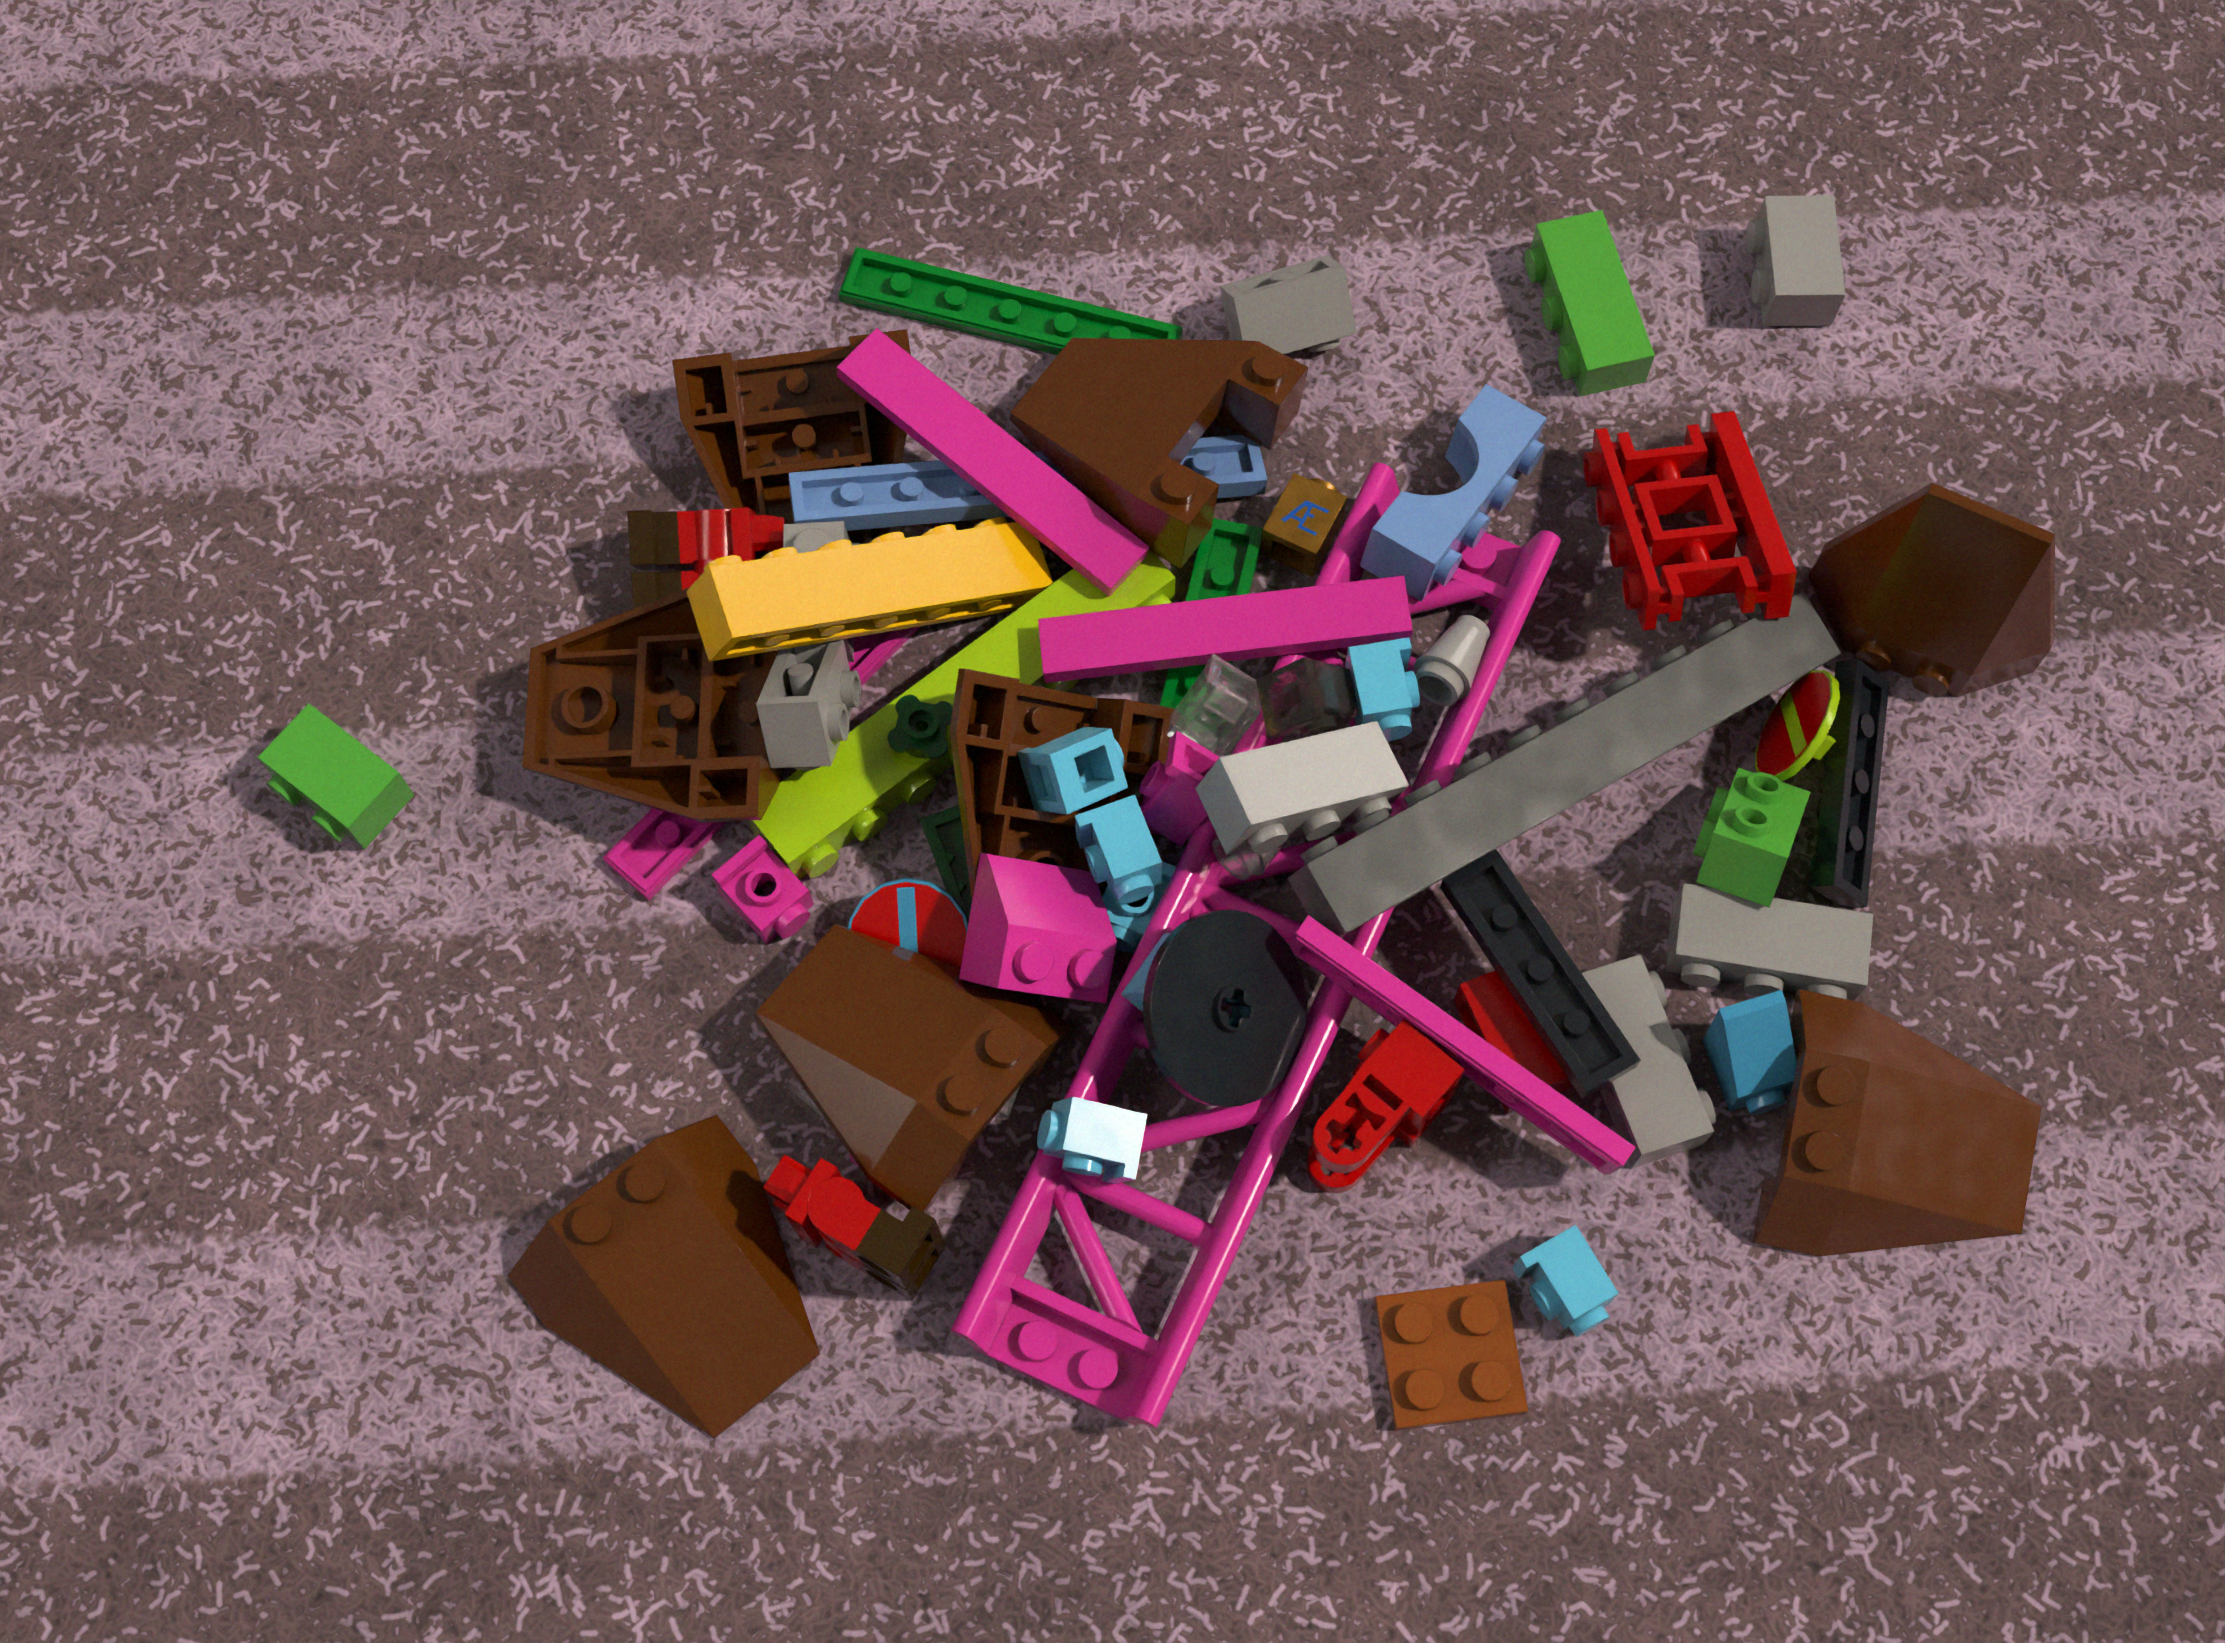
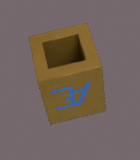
M1293 473L1262 529L1260 554L1310 577H1314L1344 521L1347 496L1339 493L1332 484L1319 478L1307 479Z

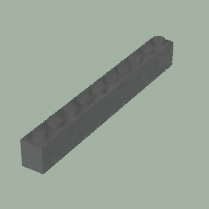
M1804 591L1792 597L1789 617L1765 620L1759 603L1755 604L1754 612L1745 613L1749 621L1735 628L1729 618L1697 637L1702 647L1688 654L1682 644L1652 661L1650 664L1655 673L1640 680L1637 673L1632 671L1602 689L1607 699L1592 707L1587 697L1563 709L1554 715L1559 724L1555 728L1543 734L1538 724L1517 734L1505 742L1509 753L1495 761L1492 760L1488 752H1485L1454 770L1460 780L1442 789L1436 779L1415 790L1404 798L1409 807L1406 810L1391 817L1385 807L1352 826L1357 836L1339 846L1334 836L1311 847L1300 855L1305 865L1287 879L1308 915L1341 937L1489 852L1505 845L1796 681L1803 675L1838 656L1841 652Z

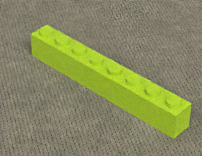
M1149 551L1148 556L1108 597L1073 568L850 731L847 740L840 741L831 766H821L808 771L797 770L783 780L762 820L748 821L751 830L756 836L760 835L767 842L768 847L798 879H801L806 874L810 878L822 875L838 860V850L856 837L859 841H866L875 836L886 825L888 813L904 801L909 805H913L926 798L937 784L935 778L954 765L949 733L950 725L948 726V751L939 759L917 758L909 755L907 752L897 753L891 749L887 737L888 733L896 727L898 714L895 706L900 698L906 695H914L920 702L937 704L940 701H946L953 706L959 668L1020 679L1019 683L1068 692L1079 679L1045 683L1038 619L1172 603L1175 601L1176 577L1155 554ZM923 722L916 726V729L921 732L928 728V725Z

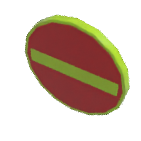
M1812 670L1798 678L1783 693L1771 710L1762 730L1755 752V769L1757 772L1768 773L1784 781L1799 772L1812 757L1820 760L1836 742L1833 737L1827 735L1835 719L1840 700L1839 682L1831 673L1826 670Z

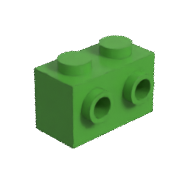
M309 703L257 757L272 775L266 782V785L293 808L302 800L316 811L311 820L328 836L340 843L347 835L364 850L414 796V793L397 770Z
M1738 767L1730 790L1717 787L1707 818L1704 820L1693 855L1702 857L1704 860L1696 882L1770 908L1800 825L1810 791L1783 783L1771 774L1763 772L1754 773Z

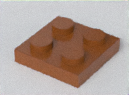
M1505 1280L1375 1296V1311L1395 1431L1524 1415L1528 1412Z

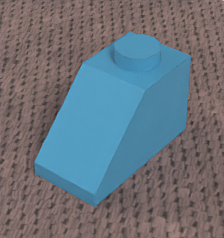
M1782 990L1720 1008L1702 1042L1729 1111L1747 1106L1750 1115H1758L1786 1104L1785 1095L1789 1094L1792 1090L1797 1061L1787 1003Z

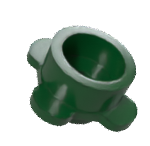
M906 695L900 698L895 706L898 714L896 727L888 733L887 737L891 749L897 753L907 752L909 755L917 758L939 759L943 757L948 751V726L951 725L953 706L946 701H940L937 704L920 702L914 695ZM926 723L928 728L925 731L921 732L916 729L917 724Z

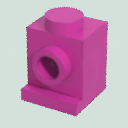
M1176 731L1170 738L1166 763L1156 761L1150 767L1141 782L1139 792L1144 795L1140 809L1149 831L1155 835H1163L1182 846L1208 816L1195 788L1216 763L1219 756L1179 731Z
M760 835L755 837L711 874L719 894L766 944L770 943L778 935L782 939L794 935L805 925L810 917L808 909L814 905L810 891L774 854ZM769 881L776 884L775 890L768 896L761 897L755 894Z

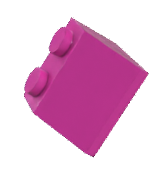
M980 853L959 979L998 989L1106 1004L1117 939L1098 884L1095 882L1091 871Z

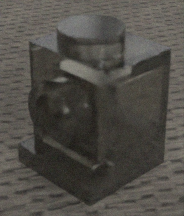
M1303 657L1256 680L1267 738L1276 740L1291 732L1300 734L1301 738L1323 734L1345 727L1352 718L1359 715L1351 673L1348 668Z

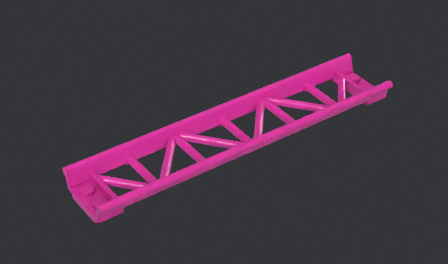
M1373 463L1314 586L1360 580L1365 570L1360 567V563L1371 530L1400 494L1395 473L1386 464ZM1546 530L1539 531L1523 547H1520L1485 532L1473 549L1464 545L1459 553L1463 555L1462 560L1446 586L1436 582L1422 602L1407 594L1410 615L1465 601H1471L1493 610V613L1487 624L1490 637L1486 642L1470 692L1466 697L1458 699L1454 705L1449 706L1413 787L1411 788L1409 784L1405 791L1391 805L1393 809L1390 814L1391 817L1409 808L1404 800L1407 795L1437 779L1442 789L1451 784L1456 773L1454 770L1460 765L1561 543V539L1555 533ZM1348 647L1280 655L1232 754L1282 742L1317 667L1350 727L1356 726L1344 675L1345 665L1338 654L1339 652L1347 656ZM1410 656L1407 671H1414L1415 673L1414 665L1417 661L1416 658ZM1207 816L1193 832L1063 1099L1077 1097L1107 1105L1134 1047L1139 1049L1144 1047L1150 1050L1145 1034L1143 1012L1123 997L1121 993L1164 933H1171L1181 923L1200 913L1213 910H1239L1253 914L1269 923L1290 945L1302 923L1229 892L1224 888L1299 870L1305 865L1300 855L1329 837L1223 863L1227 855ZM1355 831L1334 835V838L1340 846L1355 838L1357 834ZM1394 907L1348 932L1342 939L1371 959ZM1327 977L1324 978L1307 1014L1302 1044L1292 1067L1283 1080L1264 1097L1242 1106H1219L1145 1126L1140 1153L1257 1123L1212 1223L1124 1183L1112 1184L1103 1182L1102 1173L1101 1176H1087L1063 1170L1064 1159L1043 1154L1044 1150L1038 1149L950 1331L965 1339L975 1351L1107 1415L1117 1417L1134 1426L1145 1424L1157 1429L1354 996ZM1077 1191L1192 1243L1193 1247L1199 1249L1158 1340L1143 1334ZM1056 1209L1105 1315L1023 1278Z

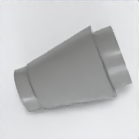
M1471 615L1459 616L1456 622L1417 659L1414 665L1419 693L1425 699L1437 705L1451 706L1458 699H1462L1469 694L1486 642L1490 637L1489 628L1483 621Z

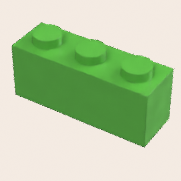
M1603 210L1536 224L1531 248L1525 250V268L1529 280L1532 283L1540 282L1545 296L1541 300L1542 318L1548 331L1557 330L1561 346L1558 348V362L1564 379H1574L1579 397L1646 382L1655 354Z

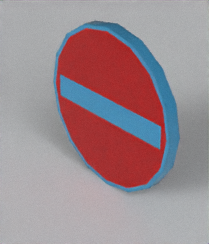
M905 877L884 882L866 894L850 917L848 928L961 968L968 919L965 911L951 893L931 881Z

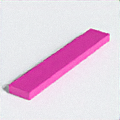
M878 328L837 366V377L1108 597L1148 556L1150 547Z
M1404 575L1038 619L1045 683L1347 648L1407 637L1412 640L1413 634Z
M1308 915L1296 931L1289 945L1294 955L1397 1027L1403 1019L1408 1021L1465 1069L1463 1075L1602 1174L1610 1175L1624 1166L1636 1148L1634 1145Z

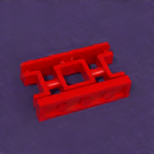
M1735 411L1711 413L1709 432H1701L1698 424L1687 425L1684 446L1635 451L1629 432L1617 433L1616 442H1612L1607 428L1594 429L1592 451L1585 452L1583 456L1584 478L1587 487H1596L1598 523L1600 527H1609L1611 563L1614 568L1622 567L1624 573L1622 579L1624 603L1627 610H1636L1642 631L1655 630L1657 615L1666 614L1668 622L1681 621L1684 598L1733 592L1742 614L1754 612L1755 603H1759L1765 620L1789 617L1797 571ZM1708 462L1711 475L1705 476L1706 463ZM1627 486H1634L1632 501ZM1704 510L1710 526L1663 531L1658 516ZM1736 543L1741 557H1734ZM1657 566H1662L1660 584L1654 569Z

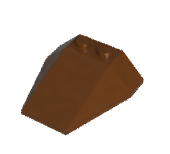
M907 329L883 332L911 355ZM870 334L850 336L849 346L735 360L732 353L728 352L672 360L680 419L725 509L749 507L757 515L784 517L788 520L789 524H794L789 490V473L902 463L907 433L837 377V366ZM890 527L847 531L851 544H867L873 539L889 533ZM759 553L760 559L768 553Z
M1933 482L1825 543L1808 576L1842 649L1855 654V658L1860 659L1874 671L1883 672L1890 669L1911 678L1913 685L1918 690L1929 695L1943 696L1948 694L1956 698L2033 673L2049 653L2054 643L2055 533Z
M689 588L530 648L522 767L534 773L701 823L762 820L784 777V768H770L756 706L779 650L709 662L686 592Z
M959 668L949 733L972 899L980 853L1091 871L1084 848L1080 849L1076 839L1075 815L1132 795L1136 796L1139 806L1143 803L1144 795L1139 792L1141 782L1156 761H1161L1164 764L1167 761L1176 709L1127 699L1091 697L1019 683L1020 679ZM1083 727L1111 728L1114 739L1119 743L1124 755L1123 771L1128 788L1068 815L1035 811L1017 752L1025 748L1038 747ZM1107 881L1098 883L1102 897L1108 886Z
M834 924L755 1012L754 1018L868 1180L908 1210L914 1206L926 1213L960 1171L965 1154L970 1146L1028 1075L1032 1074L1036 1077L1070 1036L1074 1027L1027 992L998 989L959 979L961 970L959 967Z
M1802 989L1796 990L1790 1024L1795 1055H1798L1777 1177L1763 1179L1753 1243L1813 1256H1828L2021 1234L2042 1106L1862 1002Z
M718 1115L652 1140L549 1219L507 1275L548 1329L714 1439L820 1355L756 1164Z

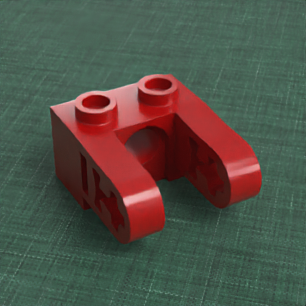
M1405 1019L1390 1034L1385 1029L1380 1028L1369 1039L1357 1056L1361 1062L1352 1073L1354 1077L1316 1122L1312 1144L1306 1159V1170L1312 1183L1325 1192L1343 1193L1352 1189L1397 1138L1401 1139L1411 1148L1448 1106L1455 1094L1465 1069ZM1347 1127L1355 1136L1353 1144L1356 1148L1353 1151L1346 1147L1342 1148L1349 1138V1134L1343 1132ZM1323 1166L1334 1173L1331 1176L1324 1174L1322 1171Z

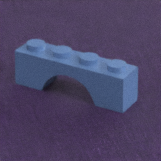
M1486 384L1458 419L1445 458L1459 474L1463 486L1455 491L1441 495H1419L1401 491L1373 526L1360 567L1379 578L1404 575L1407 594L1421 602L1436 582L1446 586L1462 560L1463 555L1459 552L1463 546L1467 545L1473 549L1478 544L1491 520L1488 513L1492 508L1501 512L1516 490L1519 481L1515 478L1519 472L1528 476L1537 465L1545 449V444L1539 442L1538 439L1547 418Z

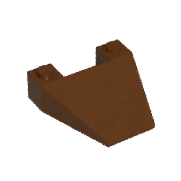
M1072 338L1010 412V421L1084 495L1150 547V552L1182 568L1212 528L1219 484L1180 463L1213 420L1271 450L1299 413L1308 367L1259 341Z

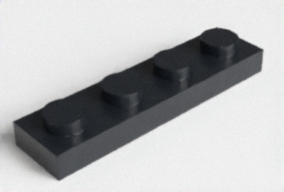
M1858 658L1836 662L1834 677L1839 682L1840 700L1835 719L1828 732V735L1833 737L1836 742L1823 756L1825 769L1822 797L1817 804L1819 825L1816 853L1811 860L1812 888L1840 907L1851 909L1867 907L1889 693V682Z
M1497 849L1442 880L1440 889L1582 1099L1637 1067L1641 1059Z

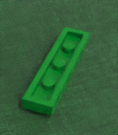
M1213 518L1212 528L1199 544L1185 601L1250 594L1260 554L1263 528ZM1234 661L1170 668L1168 670L1160 706L1176 709L1172 736L1176 731H1179L1213 752Z

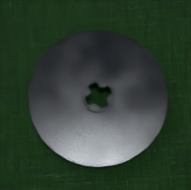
M1239 910L1207 911L1181 923L1159 947L1148 971L1143 995V1021L1146 1038L1153 1058L1166 1079L1183 1095L1196 1102L1210 1106L1235 1107L1252 1103L1264 1097L1283 1080L1292 1067L1305 1032L1307 1002L1304 980L1299 964L1285 939L1266 921L1253 914ZM1223 999L1227 1005L1232 1006L1230 1017L1228 1013L1221 1010Z

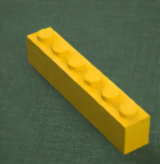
M996 517L980 522L971 529L956 530L955 525L947 524L932 528L922 534V536L905 538L903 532H891L881 535L867 544L852 546L850 540H836L812 552L798 553L796 548L786 547L769 552L757 560L742 562L740 556H725L709 562L704 567L705 572L686 592L710 662L1015 611L1053 584L1038 539L1017 522L1007 523L1006 518Z

